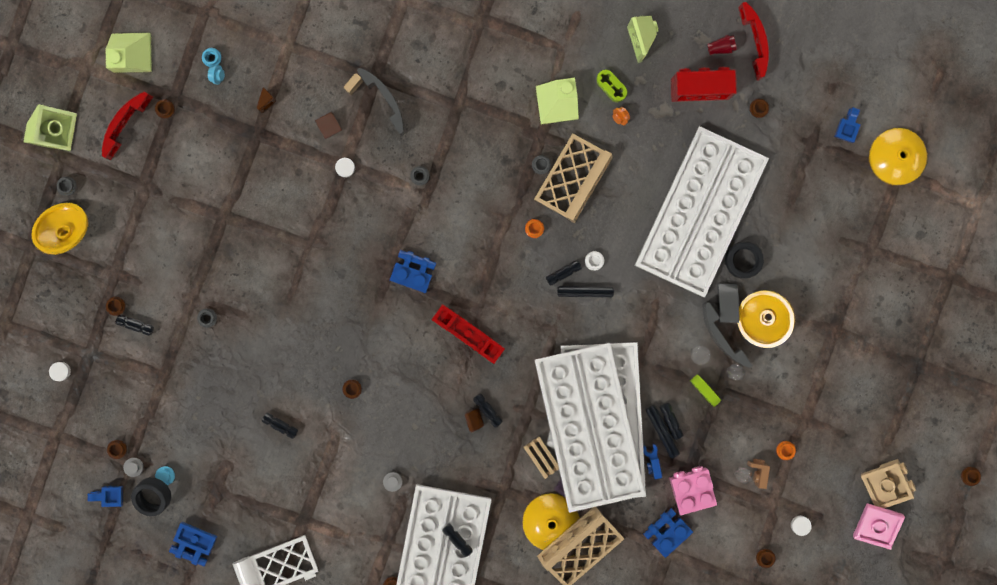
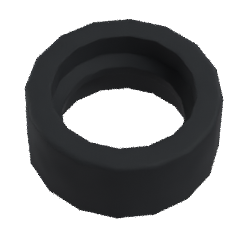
M749 242L738 243L732 246L727 251L725 257V265L728 271L738 278H751L757 275L764 264V257L760 248ZM741 249L750 250L755 256V265L747 272L739 271L733 263L734 255Z
M151 477L143 479L133 489L131 494L134 508L145 516L153 517L160 515L170 504L172 498L168 485L160 479ZM150 489L157 493L161 499V504L153 505L146 501L142 495V490Z

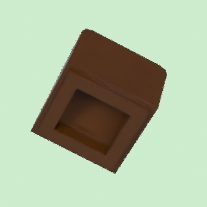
M264 87L257 105V109L261 113H264L276 102L275 98Z
M332 112L315 120L325 139L342 131Z
M479 409L465 412L470 432H474L484 426Z

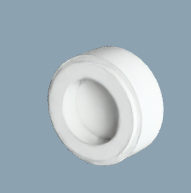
M341 158L337 161L335 169L341 177L347 178L355 172V165L352 160Z
M597 251L590 252L585 257V265L590 270H599L604 265V257Z
M56 362L49 369V375L55 381H64L71 373L69 365L65 362Z
M796 516L791 521V529L797 535L805 536L811 531V522L806 517Z

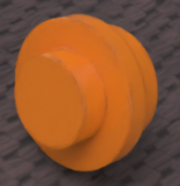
M624 107L613 110L614 121L617 124L626 125L630 119L628 111Z
M531 219L525 225V232L531 238H538L544 232V225L538 219Z
M782 441L778 444L776 453L779 458L790 460L795 456L796 448L793 443Z

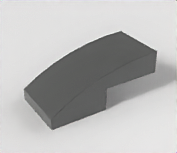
M718 284L717 303H719L720 317L718 322L739 323L738 285Z

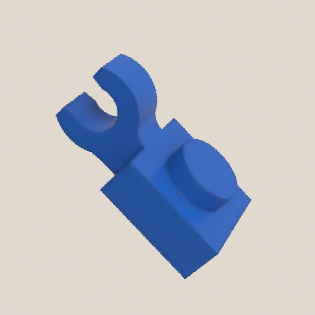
M849 108L847 119H840L835 138L850 143L855 142L861 125L855 123L860 112L859 109Z
M652 444L653 451L650 453L647 452L646 446H643V453L649 457V463L646 464L648 474H652L654 479L662 478L660 463L657 457V446Z
M103 486L102 492L91 491L88 493V501H101V507L123 506V486Z

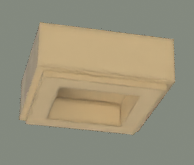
M357 73L354 74L344 86L345 91L352 95L363 82L362 78Z

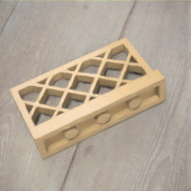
M572 134L534 200L575 223L613 158L612 153L604 151ZM576 140L582 144L583 150L572 153L570 146ZM594 150L600 154L597 160L588 162L586 152ZM584 153L586 163L575 166L573 156ZM571 157L573 167L562 170V160ZM587 166L589 170L587 177L579 179L576 169ZM574 170L577 179L566 182L564 172ZM561 173L564 183L553 186L551 181L553 175ZM578 182V192L569 195L567 185ZM565 186L567 196L556 199L554 189ZM552 190L554 200L546 202L541 199L545 191ZM568 199L570 206L566 213L559 209L558 201Z
M593 507L537 557L547 571L549 570L562 585H572L620 544L624 537L597 507ZM604 522V530L596 531V529ZM603 535L602 542L594 543L595 536ZM608 535L617 536L612 542H607ZM587 536H591L590 543H582ZM601 547V551L598 554H592L593 548ZM581 548H589L588 555H580ZM572 549H576L574 556H567ZM579 560H587L583 567H578ZM562 561L561 568H552L557 562ZM566 561H574V566L565 568ZM572 572V576L565 581L563 579L564 573Z

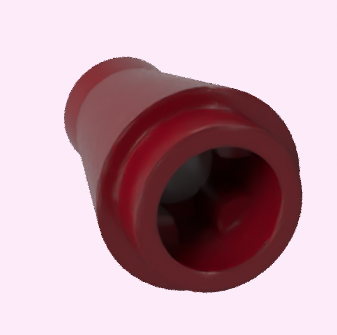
M726 35L707 44L709 55L730 54L732 51L737 50L734 35Z

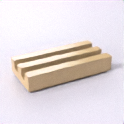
M540 436L524 446V449L545 479L559 470L558 463ZM537 442H539L555 467H550L536 446ZM531 446L548 469L547 472L544 471L529 449Z

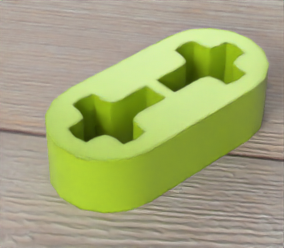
M602 70L599 72L596 78L598 86L612 101H623L627 96L626 87L611 71ZM601 75H608L610 77L608 81L611 83V85H609L607 82L602 83ZM612 87H614L616 90L621 89L623 91L621 93L622 97H615V91Z
M698 374L690 380L713 407L721 402V399Z

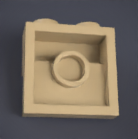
M898 459L884 463L879 468L861 474L875 506L887 508L914 499L915 485L912 480L908 481L905 475L908 474L904 462L900 463Z

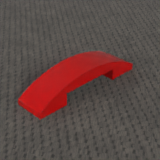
M743 2L738 8L743 26L751 25L759 57L752 62L756 81H759L765 77L768 67L769 48L767 36L757 13L747 2Z
M146 92L140 93L120 108L106 130L102 144V157L112 160L122 145L116 141L117 137L137 109L143 113L153 99V96Z
M443 304L431 319L493 364H495L505 350L504 347Z

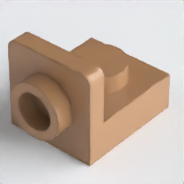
M753 459V462L748 461V466L758 468L753 475L755 485L758 488L767 489L770 466L765 464V460Z

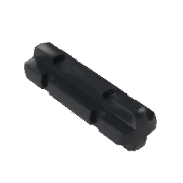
M576 260L570 263V266L567 265L556 271L555 274L548 275L546 277L550 286L554 285L558 280L561 281L572 275L574 271L581 270L580 262Z
M118 315L115 321L116 325L125 326L127 329L139 333L142 332V334L148 336L152 335L154 331V326L132 318L127 319L123 315Z
M478 394L473 398V401L477 406H480L479 409L488 420H491L490 423L495 428L502 424V419L496 415V412L485 401L482 394Z
M669 403L661 405L660 409L662 414H665L664 418L669 430H672L673 438L675 440L682 438L684 435L682 430L679 429L680 426L675 414L672 412L671 405Z
M266 413L262 418L264 424L271 425V428L282 434L286 433V436L291 439L295 438L298 433V429L293 426L289 427V424L277 417L273 418V415Z
M450 523L442 528V532L449 536L448 539L458 550H461L464 557H468L473 552L472 548L466 545V541L461 535L454 531V527Z

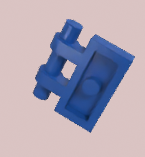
M400 250L398 257L405 259L403 265L395 264L390 281L426 293L432 275L425 272L427 268L434 270L436 262L430 261L428 257L422 258L413 255L414 252ZM413 262L421 265L420 270L410 268V263Z
M672 508L666 513H662L660 515L661 518L654 524L651 523L648 526L649 529L643 533L647 539L653 535L657 537L651 543L665 558L693 533L680 517L673 522L671 518L676 513ZM667 523L669 527L660 533L658 530Z
M181 522L173 540L180 545L179 547L172 545L169 552L175 554V557L179 559L184 558L191 561L193 565L197 566L199 564L205 567L208 560L201 557L202 553L208 556L211 554L218 536ZM186 547L196 550L195 554L186 551Z

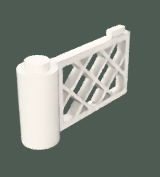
M306 535L255 555L242 558L232 564L240 585H266L264 581L266 573L277 577L273 585H286L303 577L305 581L316 577V572L319 571ZM303 541L305 546L303 555L292 550L295 543ZM282 549L289 552L284 562L274 558L276 551ZM290 553L301 557L297 567L286 563ZM263 556L270 559L266 569L258 565L257 558ZM305 559L311 562L313 569L304 571L299 566L302 560ZM272 560L283 565L279 574L268 570ZM284 566L295 570L293 577L286 578L281 576Z

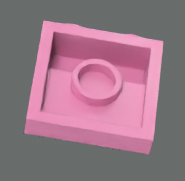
M697 466L692 468L691 472L685 473L680 471L674 473L673 477H669L680 516L717 506L712 480L706 467Z

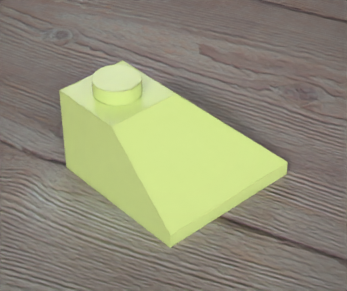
M652 16L633 17L627 26L638 63L642 62L657 35L656 32H658L657 22L653 21Z
M151 33L111 34L106 47V68L114 73L152 72Z
M575 78L555 80L536 86L541 124L579 119Z
M38 104L27 122L24 143L71 151L77 113Z

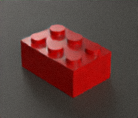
M720 67L716 71H710V68H700L698 71L684 68L679 69V72H676L671 78L672 102L729 100L736 94V70H730V67Z

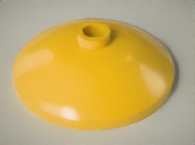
M893 128L881 133L874 140L869 152V162L874 174L883 182L891 185H904L914 181L921 175L927 163V151L922 139L916 133L904 128ZM901 152L905 153V158L900 156Z
M60 203L48 208L37 218L33 225L31 235L34 245L46 254L54 255L69 251L83 239L87 232V214L80 206L73 203Z
M762 290L750 294L742 301L739 306V323L737 324L742 335L750 343L763 348H771L782 344L790 337L795 326V314L791 304L782 295L773 291ZM767 314L772 315L771 320L767 318Z
M548 493L536 497L528 504L523 515V529L528 540L537 548L544 550L580 518L578 511L569 513L564 496ZM554 522L555 527L550 528L548 524Z

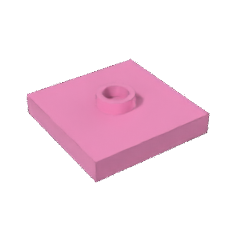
M867 503L853 537L856 540L891 550L905 516L902 513Z

